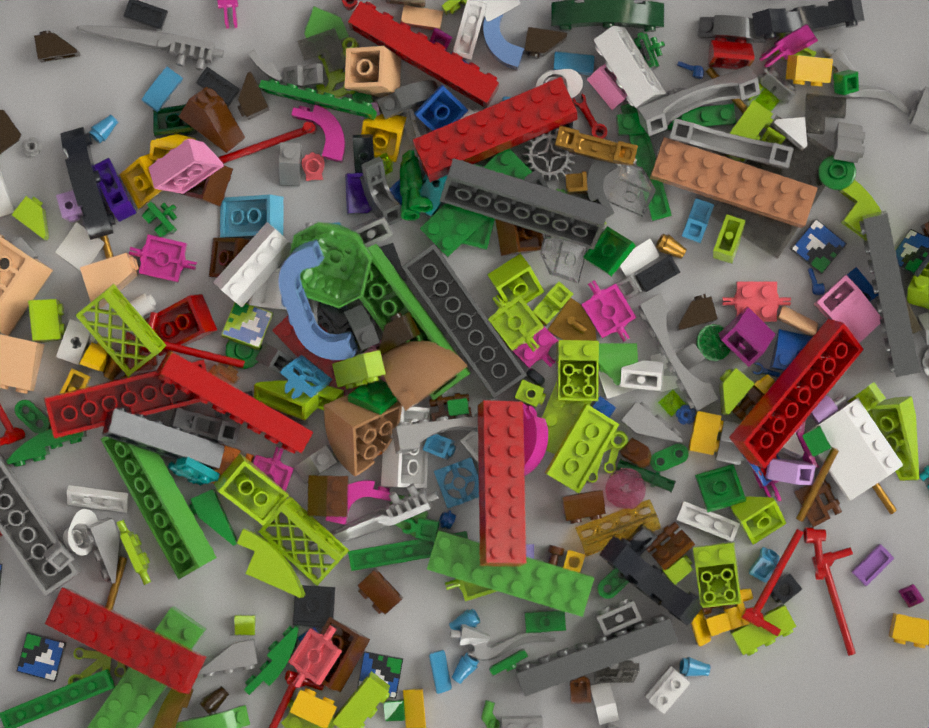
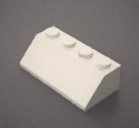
M612 26L594 39L597 52L606 59L607 62L605 64L607 68L616 75V82L627 93L628 96L626 98L631 106L638 108L666 95L625 27Z
M267 222L213 283L234 302L243 307L290 254L292 244Z
M402 406L400 422L417 424L418 420L429 419L430 422L431 408L411 407L405 410ZM426 439L419 443L420 448L416 451L398 454L395 453L394 440L391 441L382 457L381 486L407 487L410 484H414L416 488H427L428 452L423 450Z

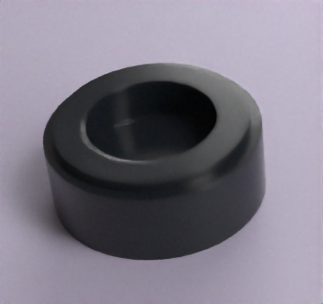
M533 368L526 372L527 377L536 385L541 387L545 382L544 377Z

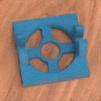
M300 355L283 367L280 372L288 379L285 384V393L291 391L292 388L295 389L292 394L293 399L302 395L303 392L312 398L332 381V378L303 355ZM293 368L299 371L300 376L293 372ZM305 380L314 383L316 386H310Z
M472 458L434 471L447 509L479 497V477ZM457 468L466 469L472 475L464 477L459 474ZM452 470L454 478L451 483L445 485V477ZM462 477L465 480V486L462 489H457L454 486L455 478ZM474 481V488L467 496L465 490L467 483ZM454 488L460 492L462 498L453 497L447 491Z

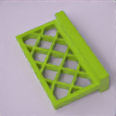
M114 284L75 315L128 377L151 358L159 354L166 346ZM102 298L109 303V310L99 309V301ZM86 311L95 312V322L88 321L83 314ZM99 313L109 314L108 323L99 322ZM113 315L121 317L122 326L112 324ZM98 326L108 328V337L101 336L98 333ZM112 328L122 330V339L112 338ZM126 331H133L136 335V340H126ZM112 342L122 343L121 352H115L112 349ZM125 344L135 345V354L125 353ZM139 346L146 347L150 354L148 356L139 355ZM125 357L135 359L133 368L129 369L125 364Z
M291 496L281 504L278 510L258 531L316 586L350 551L313 516H307V511ZM281 512L288 517V523H280L279 514ZM268 527H276L277 536L271 535L266 529ZM281 527H289L290 536H282ZM294 527H299L303 531V536H295ZM282 540H291L292 549H286L283 546ZM295 540L304 541L305 550L296 549ZM309 541H314L318 545V550H310ZM297 554H306L307 563H301L298 560ZM310 554H319L320 563H311ZM323 555H329L334 562L332 564L324 563ZM312 567L321 569L320 578L312 573Z

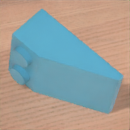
M269 194L225 197L220 206V238H253L267 222L284 235V197Z

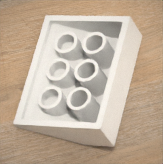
M858 398L845 404L836 413L809 430L811 431L820 425L831 448L834 447L839 450L829 473L848 501L859 496L903 466ZM831 449L818 455L823 463Z

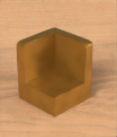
M586 171L565 174L566 192L568 195L587 193Z

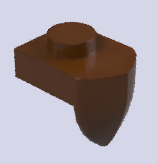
M632 437L620 451L622 457L640 468L649 467L651 462L649 447Z
M584 675L570 680L571 704L591 703L590 679Z

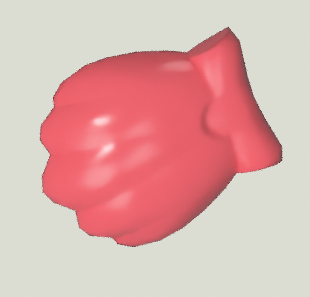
M311 152L302 159V168L306 174V181L323 180L322 173L325 161L320 154Z

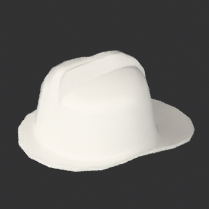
M572 69L546 71L536 82V87L562 77L571 98L580 93L583 85L580 74Z
M79 510L74 515L70 527L65 530L63 541L69 552L74 551L81 556L91 552L93 545L89 544L86 538V527L98 522L96 515L91 510Z

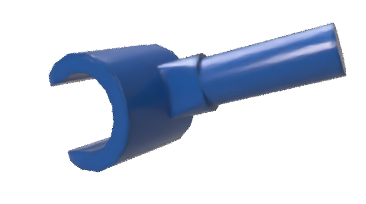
M680 61L678 62L677 66L693 71V78L703 79L704 69L702 66H692Z
M809 268L808 273L812 280L813 294L823 295L825 293L824 283L817 284L813 269Z
M754 363V365L761 366L760 372L752 371L755 375L763 373L779 378V372L763 368L761 363Z

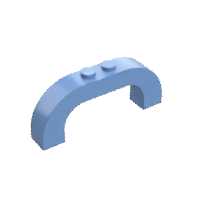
M503 14L489 22L484 17L483 35L490 54L502 65L518 70L524 48L510 44L503 38L499 27Z
M318 240L306 242L298 246L290 254L279 273L281 301L289 314V323L293 325L301 343L315 355L329 360L352 358L358 350L352 331L342 334L327 333L318 326L301 284L300 274L304 269L319 266L324 256Z

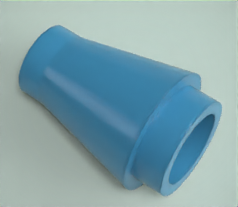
M110 114L92 126L89 133L99 144L102 141L105 142L118 124V121Z
M467 609L454 621L450 622L449 626L452 630H461L462 624L475 628L480 623V618L474 609Z
M468 653L464 656L462 655L452 675V679L461 684L478 668L479 661L469 656Z
M691 657L682 658L679 666L680 674H684L685 677L709 676L711 669L710 664Z

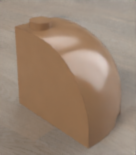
M430 341L405 342L382 355L386 373L383 376L405 410L423 401L468 367L453 351Z
M348 395L324 405L325 429L330 446L339 462L353 476L361 474L372 466L381 451L384 453L393 440L391 438L392 429L397 426L401 418L402 405L399 402L395 403L381 415L348 402Z

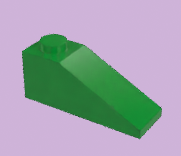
M215 489L191 498L192 503L189 505L194 515L197 514L203 522L231 545H237L238 540Z

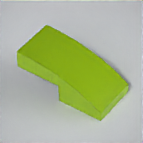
M558 281L536 306L533 313L543 325L547 326L573 296V293Z
M873 382L847 402L849 403L858 398L866 411H869L886 399V397L875 382Z

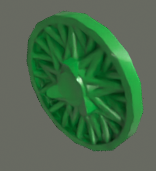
M833 155L829 156L819 166L820 181L832 190L848 188L856 178V167L853 162L837 160L833 158Z
M718 324L707 325L697 335L696 346L705 359L709 361L722 360L731 351L719 336V333L724 329L723 326Z
M228 340L225 353L227 357L245 361L244 367L239 369H248L259 363L255 358L260 352L262 344L260 349L257 350Z

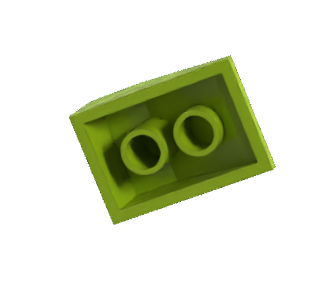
M239 454L218 478V481L214 483L219 493L263 526L289 497L286 491L242 454Z

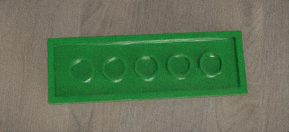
M511 149L498 153L484 166L486 169L522 180L532 173ZM446 203L420 230L448 258L490 217Z

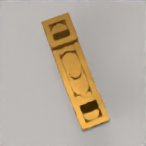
M564 126L559 127L555 146L578 155L631 166L634 164L638 148L637 145L597 138Z
M171 688L160 707L153 728H175L182 708L188 707L194 689L192 688L189 694H185Z

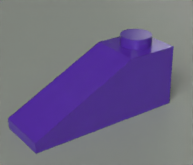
M110 158L95 164V171H99L102 181L99 182V185L110 210L117 220L121 222L136 214L134 205Z

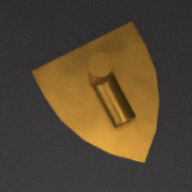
M572 298L567 301L548 328V331L563 340H597L596 329L583 307Z

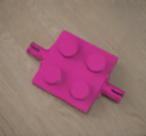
M148 234L146 244L142 249L130 247L129 255L140 257L139 274L179 283L180 274L184 268L196 270L197 262L186 260L187 243Z
M595 280L592 283L590 282L588 285L594 295L581 305L599 335L603 339L607 335L617 332L623 342L626 339L628 340L630 337L624 327L637 317L618 286L614 284L607 289L600 290Z
M544 327L533 337L539 345L536 351L533 352L527 343L521 344L512 351L528 368L541 359L551 367L556 361L548 352L558 340Z
M276 447L272 458H265L256 454L253 464L286 491L294 468L280 461L284 449Z

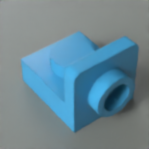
M435 434L426 439L423 450L448 460L449 457L454 455L456 446L454 445L455 441Z
M762 547L760 549V556L749 569V574L766 583L779 562V555L772 549Z

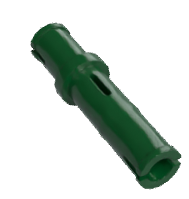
M621 458L616 467V471L647 482L651 487L657 486L667 490L672 493L676 483L675 480L659 475L660 473L657 471L654 473L640 468Z

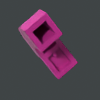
M314 105L313 112H310V108L305 106L293 107L291 114L293 118L312 122L324 131L326 140L322 157L327 160L343 163L346 149L345 136L338 120L333 114L318 105Z
M523 404L524 475L526 476L539 465L545 455L548 445V427L544 418L537 417L534 407Z
M371 480L349 484L348 513L351 505L362 497H373L391 501L389 497L391 493L389 492L390 488L378 486L376 490L374 489L375 481ZM326 516L325 521L345 525L348 517Z

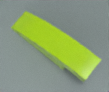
M854 180L853 184L848 188L839 190V193L855 203L841 223L862 239L867 240L866 234L862 235L859 221L863 220V215L882 211L867 190Z
M288 380L264 381L254 384V398L302 420H306L317 408L324 410L325 404L344 396L343 390L326 386L312 398L303 392L302 395L293 399L294 388L285 393V384ZM307 382L310 386H316L312 382Z
M243 529L237 544L255 551L245 574L294 596L304 598L305 592L291 564L282 553L260 535L248 529Z

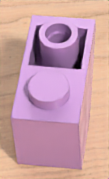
M772 459L767 466L766 478L791 484L813 485L816 466L803 460Z

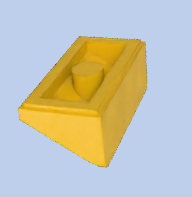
M701 609L690 623L698 646H703L711 641L705 616Z
M423 688L403 690L406 728H426Z

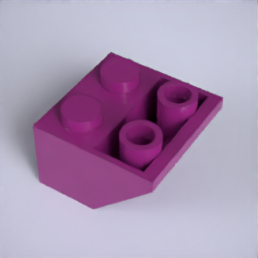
M748 306L719 333L721 340L748 367L764 354L776 335Z

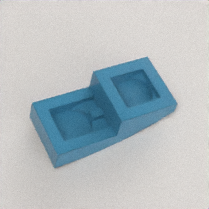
M166 67L145 93L141 101L158 112L169 100L170 95L180 85L183 78L169 67Z
M696 197L682 237L701 243L715 204Z

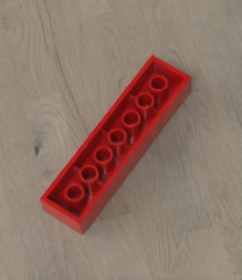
M368 1L365 3L359 2L348 20L352 31L378 46L386 47L415 68L485 109L488 108L499 89V82L496 81L498 79L496 76L489 72L484 74L479 71V66L472 62L467 64L462 61L463 57L455 52H452V54L448 53L440 43H431L423 33H414L406 23H397L389 13L385 11L383 13L375 10L377 7Z
M559 77L413 139V144L429 181L432 182L448 175L453 158L470 164L477 163L560 126L578 120L577 110L562 77Z
M828 319L729 436L750 464L765 469L864 350L844 322Z
M167 351L156 370L160 374L159 379L168 384L173 382L178 384L176 388L186 394L194 393L196 400L206 405L208 402L213 404L212 409L224 415L226 412L229 413V418L237 423H247V429L259 435L261 432L264 433L263 438L272 443H282L281 448L295 454L296 451L302 453L313 434L311 430L174 352Z
M204 359L190 361L207 371ZM156 370L44 397L54 438L104 426L107 412L116 407L124 408L127 410V413L133 415L141 414L146 416L200 401L194 398V393L186 394L177 389L178 384L174 382L168 384L159 379L160 374Z
M483 400L477 405L480 566L520 567L526 564L523 402Z
M64 587L61 588L45 622V625L180 693H190L206 659V656Z

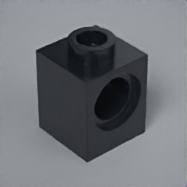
M787 572L778 579L770 596L776 603L780 601L782 604H785L799 593L802 588L793 576ZM782 584H787L789 587L786 595H781L779 592Z

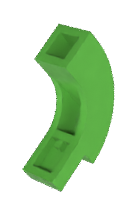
M242 705L222 712L179 721L176 724V728H241L250 725L246 705Z

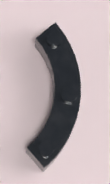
M833 0L828 2V6L816 7V5L793 8L791 11H786V8H768L752 13L756 37H764V40L786 36L805 24L809 26L812 32L845 25L846 28L858 26L857 22L865 20L861 0Z
M84 127L60 133L62 148L67 156L65 162L77 205L78 207L82 206V219L90 240L113 234L115 219L112 213L109 214L100 189L99 182L102 181L99 171H95L90 145H93L90 133L86 134Z
M613 536L599 555L612 568L620 571L622 577L659 606L662 605L672 616L689 626L703 608L698 603L699 598L690 591L687 594L662 575L663 571L654 564L650 566L630 548L632 544L625 538L620 540Z

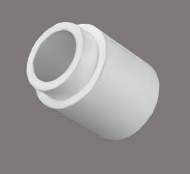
M143 293L130 302L142 317L156 310L155 305L157 303L151 294Z

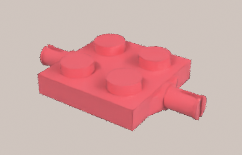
M736 281L735 296L722 297V301H730L722 302V306L734 305L736 317L748 306L763 322H777L779 305L791 306V302H783L791 301V297H779L777 281Z
M329 625L324 635L311 628L308 630L288 661L299 673L292 683L296 687L300 688L305 678L321 685L342 652L330 640L335 631H337L336 628Z

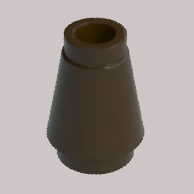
M221 686L203 697L199 704L210 715L213 712L216 713L229 694Z

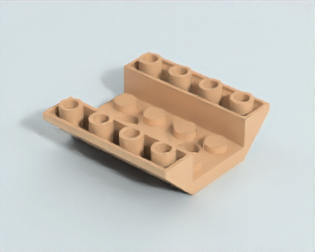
M0 234V261L3 258H7L10 262L7 269L0 267V332L9 336L28 309V300H34L53 270L38 259L30 257L4 239V236Z

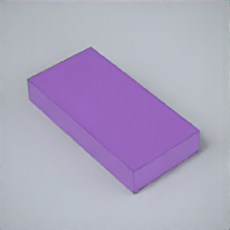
M878 544L851 572L867 586L895 558L881 544Z

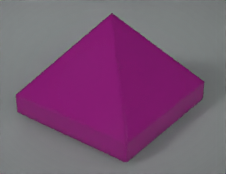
M435 28L429 41L433 44L435 42L440 43L445 47V51H447L453 37Z
M914 584L898 591L909 608L924 601V598Z

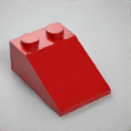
M717 37L715 40H711L709 43L707 67L735 70L746 66L750 67L755 59L752 44L746 43L747 41L743 39H735V42H730L726 38Z
M203 294L189 295L158 312L154 329L162 341L183 346L217 331ZM163 349L159 356L165 355L169 350Z

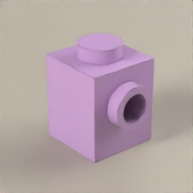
M73 190L56 195L62 218L69 220V222L80 220V216H83L82 206L78 207Z

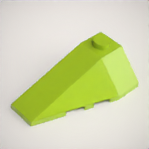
M912 396L893 397L883 400L867 412L903 464V466L895 471L900 481L918 480L917 422Z

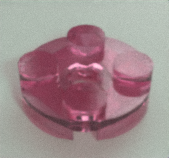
M623 468L612 473L607 480L605 488L607 500L619 508H636L642 502L646 493V484L642 476L637 471L629 468ZM627 484L631 491L625 493L620 487H624Z

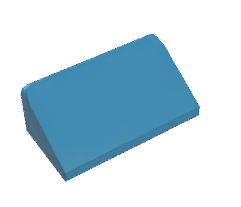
M555 52L553 70L572 69L581 75H592L595 55Z
M445 651L430 652L429 658L436 693L441 694L452 689Z

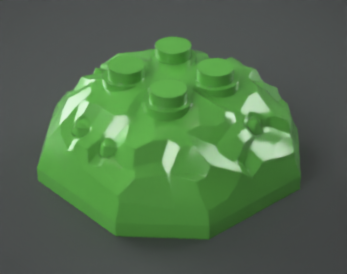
M317 222L294 234L290 254L298 246L309 241L318 240L324 256L319 266L301 271L300 280L307 298L340 308L364 295L372 256L357 232L339 224Z

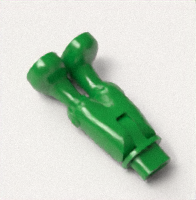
M409 150L402 155L400 163V195L402 196L400 214L402 219L414 221L419 219V212L431 211L433 203L430 199L424 198L420 194L423 184L419 159L415 157L414 150Z

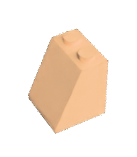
M384 46L346 48V89L383 98L394 93L395 89L400 88L401 58Z
M124 253L80 267L90 302L112 284L121 291L138 276L137 270L140 269L137 259L128 253ZM104 298L99 301V308L108 303Z
M0 334V388L8 390L9 386L16 387V392L25 394L28 393V390L34 391L45 345Z

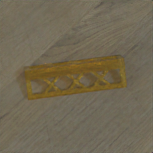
M649 499L604 516L601 519L575 527L587 557L601 552L613 536L620 540L622 538L627 540L641 524L652 531L661 529L656 511ZM647 507L651 511L645 515L639 514L640 510ZM623 516H631L629 521H620ZM605 523L612 524L608 529L601 528ZM587 530L594 531L592 535L583 537L581 533Z

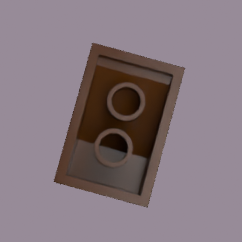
M205 87L191 97L179 115V118L225 153H228L245 139L243 132L223 98L216 91Z

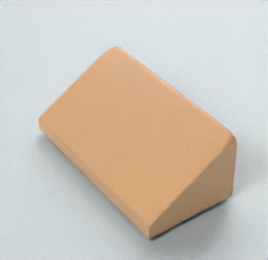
M404 5L401 22L411 27L430 30L437 28L440 30L443 11Z
M786 306L781 308L777 316L779 321L809 336L816 334L817 322Z

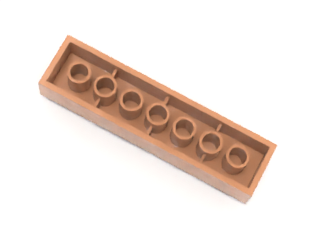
M665 137L661 142L650 176L651 179L799 228H803L806 225L818 189L817 187Z

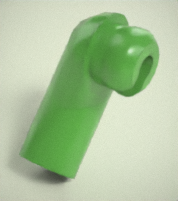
M488 700L485 701L481 719L487 728H499L500 722L493 714L495 702Z

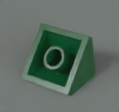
M186 104L161 108L158 112L153 110V134L157 139L174 134L184 136L197 134V130L179 118Z

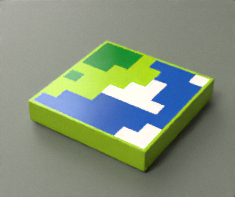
M234 302L221 337L259 350L273 317V312L247 303L241 307Z

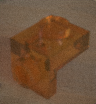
M219 363L218 366L214 364L209 373L216 377L219 373L234 384H237L241 378L237 375L239 373L238 370L230 365L226 367L222 363Z

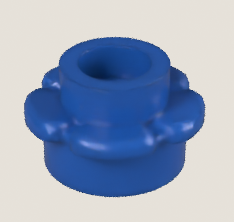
M683 405L676 411L679 423L685 425L686 423L691 424L694 422V416L696 415L694 408L690 409L688 405Z
M451 510L441 514L439 518L441 528L450 529L454 524L456 515L451 513Z

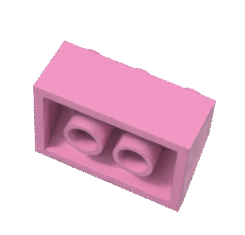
M186 139L177 148L170 150L167 155L157 159L149 167L154 189L184 194L222 168L223 163L204 142Z

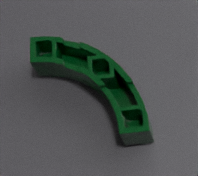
M575 0L551 2V26L558 27L560 31H571V28L603 26V29H609L612 26L642 28L644 32H655L657 28L664 27V3L646 0L642 3H634V0H584V2L580 3L575 2Z

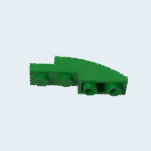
M51 429L44 431L29 439L13 452L7 459V464H14V467L26 465L27 460L33 459L34 462L45 460V456L50 455L49 446H51V449L63 447L62 443L70 441V444L82 442V438L87 437L86 431L58 438L53 437Z
M297 625L294 628L289 626L282 633L284 638L280 642L275 640L268 647L270 652L267 656L272 662L270 663L267 660L259 668L262 672L257 677L253 674L245 682L247 687L244 690L249 695L263 681L270 686L284 670L296 646L300 629Z

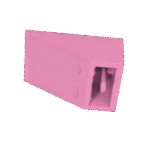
M847 275L841 277L814 303L827 319L844 322L859 343L880 324V319H883Z

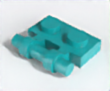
M190 457L178 458L176 464L174 462L168 464V469L173 471V474L178 477L183 476L188 482L196 483L200 486L218 481L220 473Z

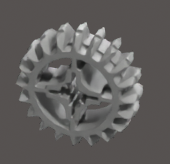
M555 129L554 134H551V131H549L547 134L535 137L534 141L528 140L531 143L530 147L527 145L523 146L524 149L529 150L528 153H522L523 157H528L529 159L523 161V163H530L529 170L537 169L543 179L544 175L547 176V182H551V176L553 175L555 181H558L559 177L557 174L559 173L562 177H565L566 175L563 170L571 171V168L567 166L568 163L575 164V161L570 160V157H576L575 153H570L567 150L565 152H557L553 149L552 138L557 139L559 129ZM546 138L545 149L540 152H533L535 145ZM549 144L551 152L559 154V156L551 157L550 165H548V160H546L547 157L539 156V154L547 153ZM533 158L544 159L546 171L540 170L535 165ZM557 158H565L561 167L552 171L553 161Z

